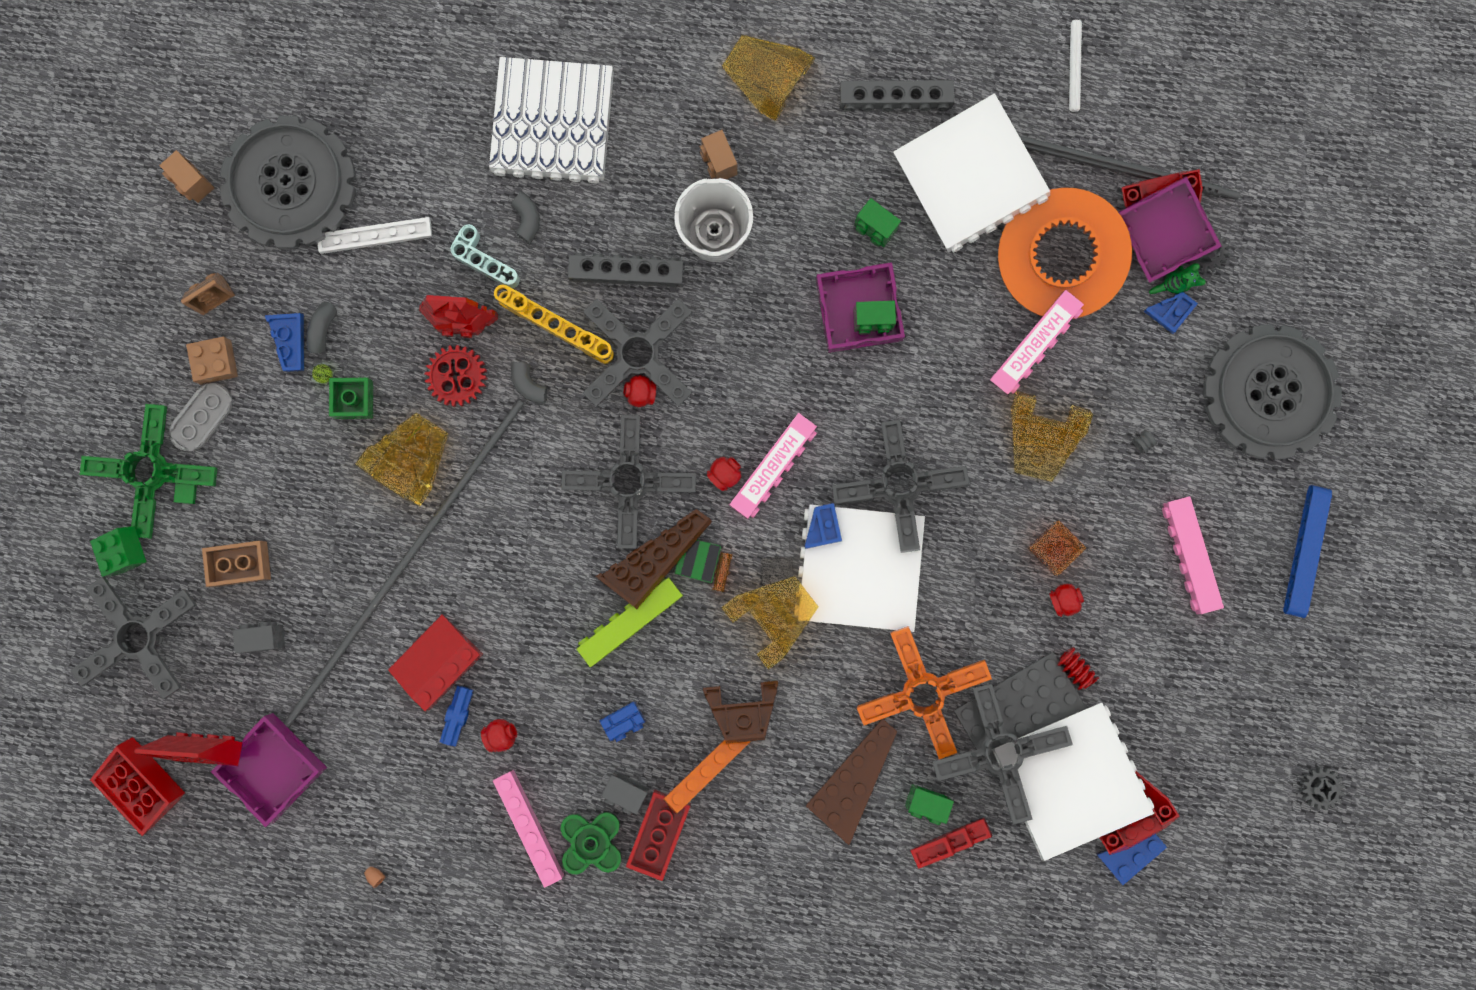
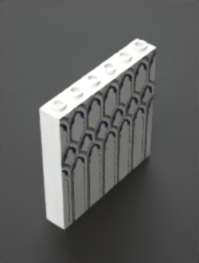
M500 57L489 163L491 172L497 176L513 174L514 177L522 178L524 175H530L535 179L550 177V179L560 181L562 178H567L572 182L588 180L589 183L594 184L604 181L614 76L613 66Z

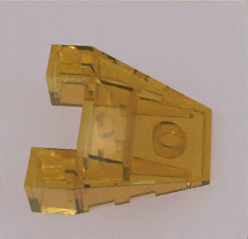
M1016 391L1011 405L1014 472L1052 482L1066 463L1070 454L1077 448L1078 443L1087 434L1093 413L1090 409L1071 405L1066 423L1033 415L1037 401L1035 395Z
M792 576L739 594L721 608L733 623L748 611L756 619L772 641L757 653V656L769 670L786 656L819 606L797 577Z

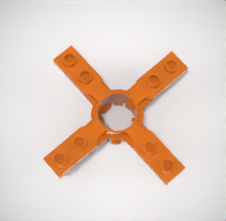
M909 626L890 632L908 680L904 684L903 691L891 693L858 705L857 710L863 725L911 709L917 717L923 716L938 758L942 759L956 754L957 749L941 709L944 706L945 696L992 679L985 659L951 671L947 675L938 678L934 674L926 672ZM927 682L934 687L936 686L938 699L930 706H917L912 702V698H909L910 693L914 692L913 687Z

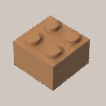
M723 130L701 138L702 145L699 146L701 150L700 155L703 162H707L710 178L727 180L736 176L737 162Z
M177 150L159 165L164 170L162 174L190 201L193 199L199 203L214 189L213 185Z
M223 336L186 344L193 382L203 385L238 377L230 339Z

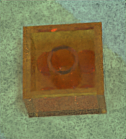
M1058 520L1049 526L1028 549L1054 576H1057L1086 547Z

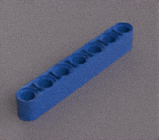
M1310 485L1307 490L1283 608L1285 614L1305 618L1308 614L1332 498L1331 489Z

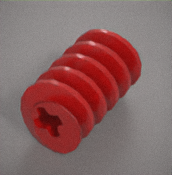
M1072 647L1059 657L1060 661L1057 665L1061 666L1064 664L1065 667L1062 671H1070L1067 678L1075 677L1072 684L1080 683L1077 690L1086 689L1094 684L1099 677H1094L1095 671H1089L1090 665H1084L1085 659H1079L1080 653H1074L1075 647Z

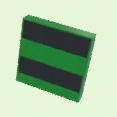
M696 540L677 562L675 574L712 583L721 546Z

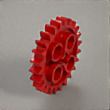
M449 345L448 351L441 348L442 354L440 355L435 352L437 358H430L433 364L426 365L430 372L424 373L429 377V379L425 380V383L431 384L427 389L429 391L434 390L432 396H438V402L444 400L446 406L449 405L450 401L453 407H456L457 402L461 407L464 406V401L471 404L470 398L472 397L477 400L475 394H482L480 387H486L482 380H487L488 378L482 374L486 373L487 370L481 368L485 363L483 361L478 362L481 357L479 355L474 356V350L468 352L466 346H464L462 351L459 345L456 346L455 350L451 345ZM452 360H455V370L460 375L457 376L460 392H457V382L452 377L455 376ZM462 361H468V366L465 369L459 368ZM448 364L449 370L446 373H441V367ZM466 379H471V386L464 388L463 382ZM447 383H452L453 388L450 391L445 392V385Z

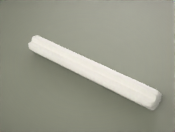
M1072 20L1069 89V110L1071 112H1078L1080 110L1081 20Z

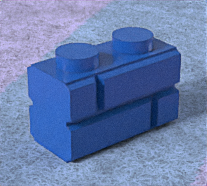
M635 701L600 720L609 740L615 739L616 742L627 737L626 732L632 730L634 733L642 729V724L646 722Z

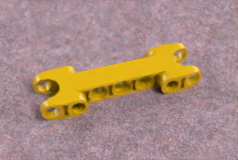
M499 285L495 288L494 296L503 308L539 326L603 364H608L613 360L614 352L610 344L605 340L579 328L507 285ZM501 289H506V290H507V291L501 292L500 295H499V297H498V291H499V290H501ZM535 312H543L542 317L540 319H534L533 316ZM552 321H559V326L552 329L550 328V323ZM569 330L576 331V335L573 338L566 337ZM608 350L607 354L600 355L602 351Z

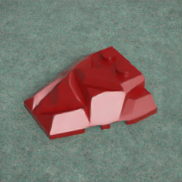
M426 295L424 301L419 306V311L445 337L461 334L463 338H472V335L478 336L482 333L485 326H490L498 320V313L495 310H487L486 306H481V309H479L477 302L465 297Z

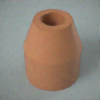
M372 866L364 872L366 880L373 888L379 886L386 878L379 869Z

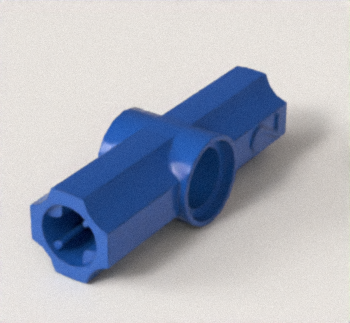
M457 685L452 703L449 705L444 721L446 723L440 738L441 743L454 747L457 746L462 727L465 726L469 715L468 708L474 690Z

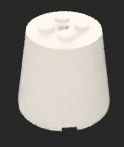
M706 178L693 183L681 194L675 207V226L680 238L695 255L710 262H720L732 257L747 239L753 224L752 205L748 196L738 185L722 178ZM713 229L715 231L716 229H718V233L712 234L711 230Z

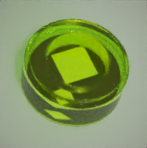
M319 364L314 367L312 376L318 383L325 384L329 382V378H332L333 372L329 366Z

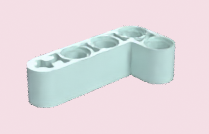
M464 225L450 248L455 259L501 285H507L510 288L517 287L520 278L516 271L477 250L475 247L479 242L480 234L473 225ZM468 232H474L472 238H466ZM459 248H465V252L462 255H457L456 253ZM481 257L480 263L473 264L474 258ZM492 266H498V270L495 273H489ZM503 272H504V274H505L506 276H508V277L513 276L514 279H513V280H510V279L507 280L506 277L503 276Z

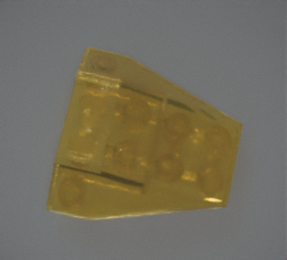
M741 35L723 63L722 68L759 112L776 121L785 107L786 99L802 74L805 75L815 58L800 48Z

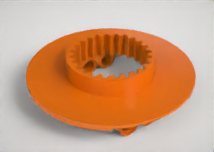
M1077 188L1051 189L1049 199L1046 202L1031 206V210L1024 214L1019 213L1013 216L1014 219L1006 223L998 249L999 269L1008 291L1018 303L1029 311L1043 317L1060 295L1067 290L1084 304L1081 307L1083 312L1078 317L1080 318L1101 309L1115 297L1123 286L1132 260L1130 234L1118 211L1102 197ZM1059 223L1062 226L1069 223L1070 227L1076 224L1078 230L1084 228L1083 233H1089L1088 239L1094 240L1091 246L1096 247L1093 251V254L1096 256L1092 259V262L1095 264H1091L1089 266L1090 271L1087 270L1084 276H1079L1078 280L1073 279L1071 284L1067 280L1063 284H1061L1060 280L1053 282V277L1046 279V273H1040L1042 268L1036 267L1038 260L1034 259L1037 256V252L1034 250H1037L1038 245L1036 243L1040 242V237L1044 236L1053 227L1057 228Z

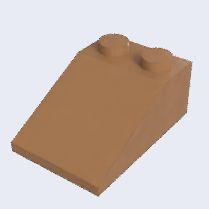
M212 273L200 284L192 285L184 293L181 299L182 304L201 315H205L235 296L225 278L219 273Z

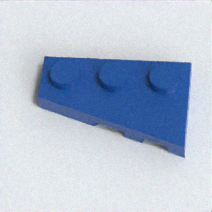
M304 314L265 315L266 321L269 322L271 328V336L274 338L277 347L276 351L282 370L285 372L304 371Z
M1155 834L1127 850L1109 855L1106 850L1096 855L1116 879L1124 885L1167 847Z

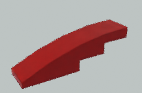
M983 817L919 845L910 851L919 869L953 856L956 852L972 847L975 843L991 838L992 833Z

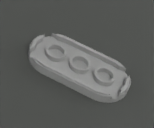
M210 383L202 385L194 393L170 426V439L174 446L183 451H195L206 444L232 409L233 399L229 390L220 384Z

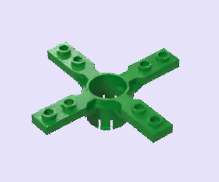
M145 404L140 451L133 452V454L131 452L127 453L124 456L125 459L81 457L79 475L122 478L126 484L129 483L135 488L131 526H135L138 538L152 539L156 508L155 490L162 487L165 482L216 487L218 468L167 463L160 454V446L163 445L167 414V406ZM149 457L151 462L154 463L153 478L150 477L144 483L138 482L135 476L136 466L140 460Z

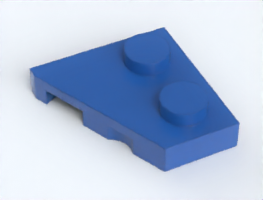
M1181 292L1146 308L1144 312L1173 334L1198 303L1184 292Z
M834 503L815 507L805 549L841 542L842 538Z

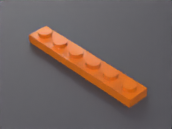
M723 740L663 800L677 814L751 741L726 743Z

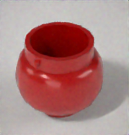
M635 375L630 378L629 382H625L623 396L627 397L628 403L634 407L653 405L656 396V384L647 376Z
M727 457L717 458L711 464L710 471H707V477L721 491L728 490V488L735 486L740 481L741 471L739 469L741 465L733 457L729 459Z
M1069 583L1062 584L1054 592L1051 591L1049 593L1054 609L1060 617L1062 615L1072 616L1077 614L1082 609L1081 603L1085 602L1080 588H1075L1074 585Z
M496 719L490 722L487 727H483L481 731V739L488 752H504L513 747L517 737V730L514 724L509 723L505 719Z

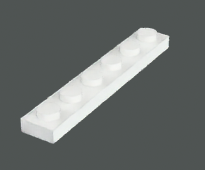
M429 217L325 232L326 238L318 242V251L320 254L431 238L433 237L431 220Z

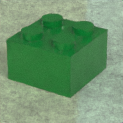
M870 198L856 216L854 226L858 233L869 236L871 238L870 241L878 247L881 245L884 248L898 230L901 220Z
M895 301L856 302L853 309L854 332H859V335H868L870 332L878 331V334H888L889 331H892L896 324Z
M329 378V417L333 419H373V381L369 378Z
M135 526L116 528L90 541L102 577L120 575L147 562Z
M912 784L905 807L910 815L922 819V816H925L929 822L940 825L941 822L947 824L954 801L948 796Z

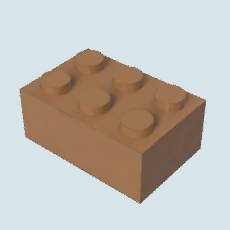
M266 541L202 548L206 587H221L271 580Z

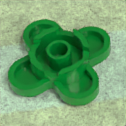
M603 812L591 823L579 814H570L562 821L561 833L571 843V846L562 858L563 867L568 873L580 874L590 864H594L599 870L608 873L615 871L619 867L622 860L621 852L611 843V840L616 836L620 828L619 819L615 814ZM589 839H593L595 841L594 846H590L588 844Z

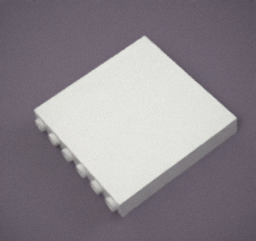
M995 93L893 152L948 253L959 251L963 244L975 242L980 238L979 235L985 232L987 234L991 233L997 228V225L1009 223L1014 219L1013 216L1031 210V206L1046 202L1050 196L1048 186Z
M809 505V509H805L804 520H807V528H803L802 539H807L814 508L820 505ZM835 507L842 541L808 549L801 547L800 558L804 560L803 566H799L798 577L802 578L801 585H797L796 597H800L799 605H795L794 616H798V620L890 630H898L909 626L910 631L914 632L925 516L915 515L920 550L901 553L895 513Z
M1103 703L1094 705L1020 737L1023 738L1067 726L1073 743L1072 746L1024 758L1022 765L1018 769L1033 820L1025 821V824L1043 861L1154 814L1152 810L1154 805L1143 791L1145 790L1144 783L1141 779L1137 778L1135 774L1137 771L1136 766L1132 760L1129 761L1126 754L1128 749L1124 742H1120L1118 737L1120 734L1115 723L1112 724L1109 718L1111 713ZM1012 742L992 749L1001 769L1010 764L1014 765L1017 761L1018 754H1016L1015 744Z

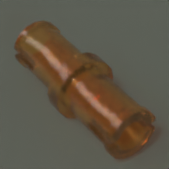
M721 552L718 569H715L716 577L713 590L725 592L727 576H730L729 568L733 554Z

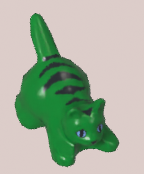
M1193 263L1185 269L1183 266H1179L1176 270L1166 274L1164 282L1150 289L1149 293L1156 294L1169 291L1173 294L1187 292L1191 287L1203 286L1206 281L1198 273L1199 264Z

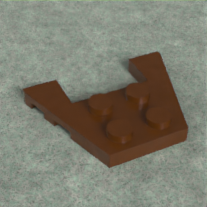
M778 681L761 682L762 701L722 705L720 686L703 688L704 696L726 743L766 739L778 690Z

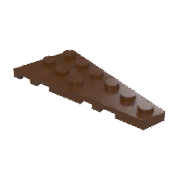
M695 509L677 521V525L669 530L665 529L659 537L649 540L628 554L626 559L618 564H613L610 566L611 569L595 577L637 610L712 521L709 517Z
M881 719L805 805L848 845L851 843L897 734V731L884 719Z

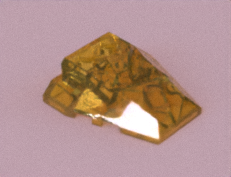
M416 412L399 424L393 432L381 437L382 439L375 445L367 447L355 465L370 475L375 481L406 501L421 506L432 490L449 434Z

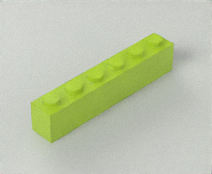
M669 577L667 579L663 578L637 610L630 604H627L624 607L626 611L621 615L619 613L613 615L609 619L610 623L605 627L603 624L593 631L595 635L590 639L587 636L578 643L579 647L576 650L589 667H593L678 601L683 595Z

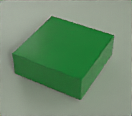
M176 483L174 502L195 504L197 485Z

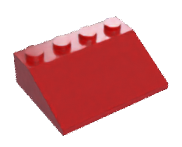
M442 614L388 671L424 711H429L480 659L483 653Z
M176 732V736H164L136 748L134 753L177 762L238 766L243 742L235 741L233 736L223 735V738L219 739L217 735L207 734V738H203L204 735L192 733L191 737H188L187 733Z
M131 737L114 748L90 781L137 832L143 836L177 804L185 792L154 758L134 753L135 749L141 747V745L134 737Z

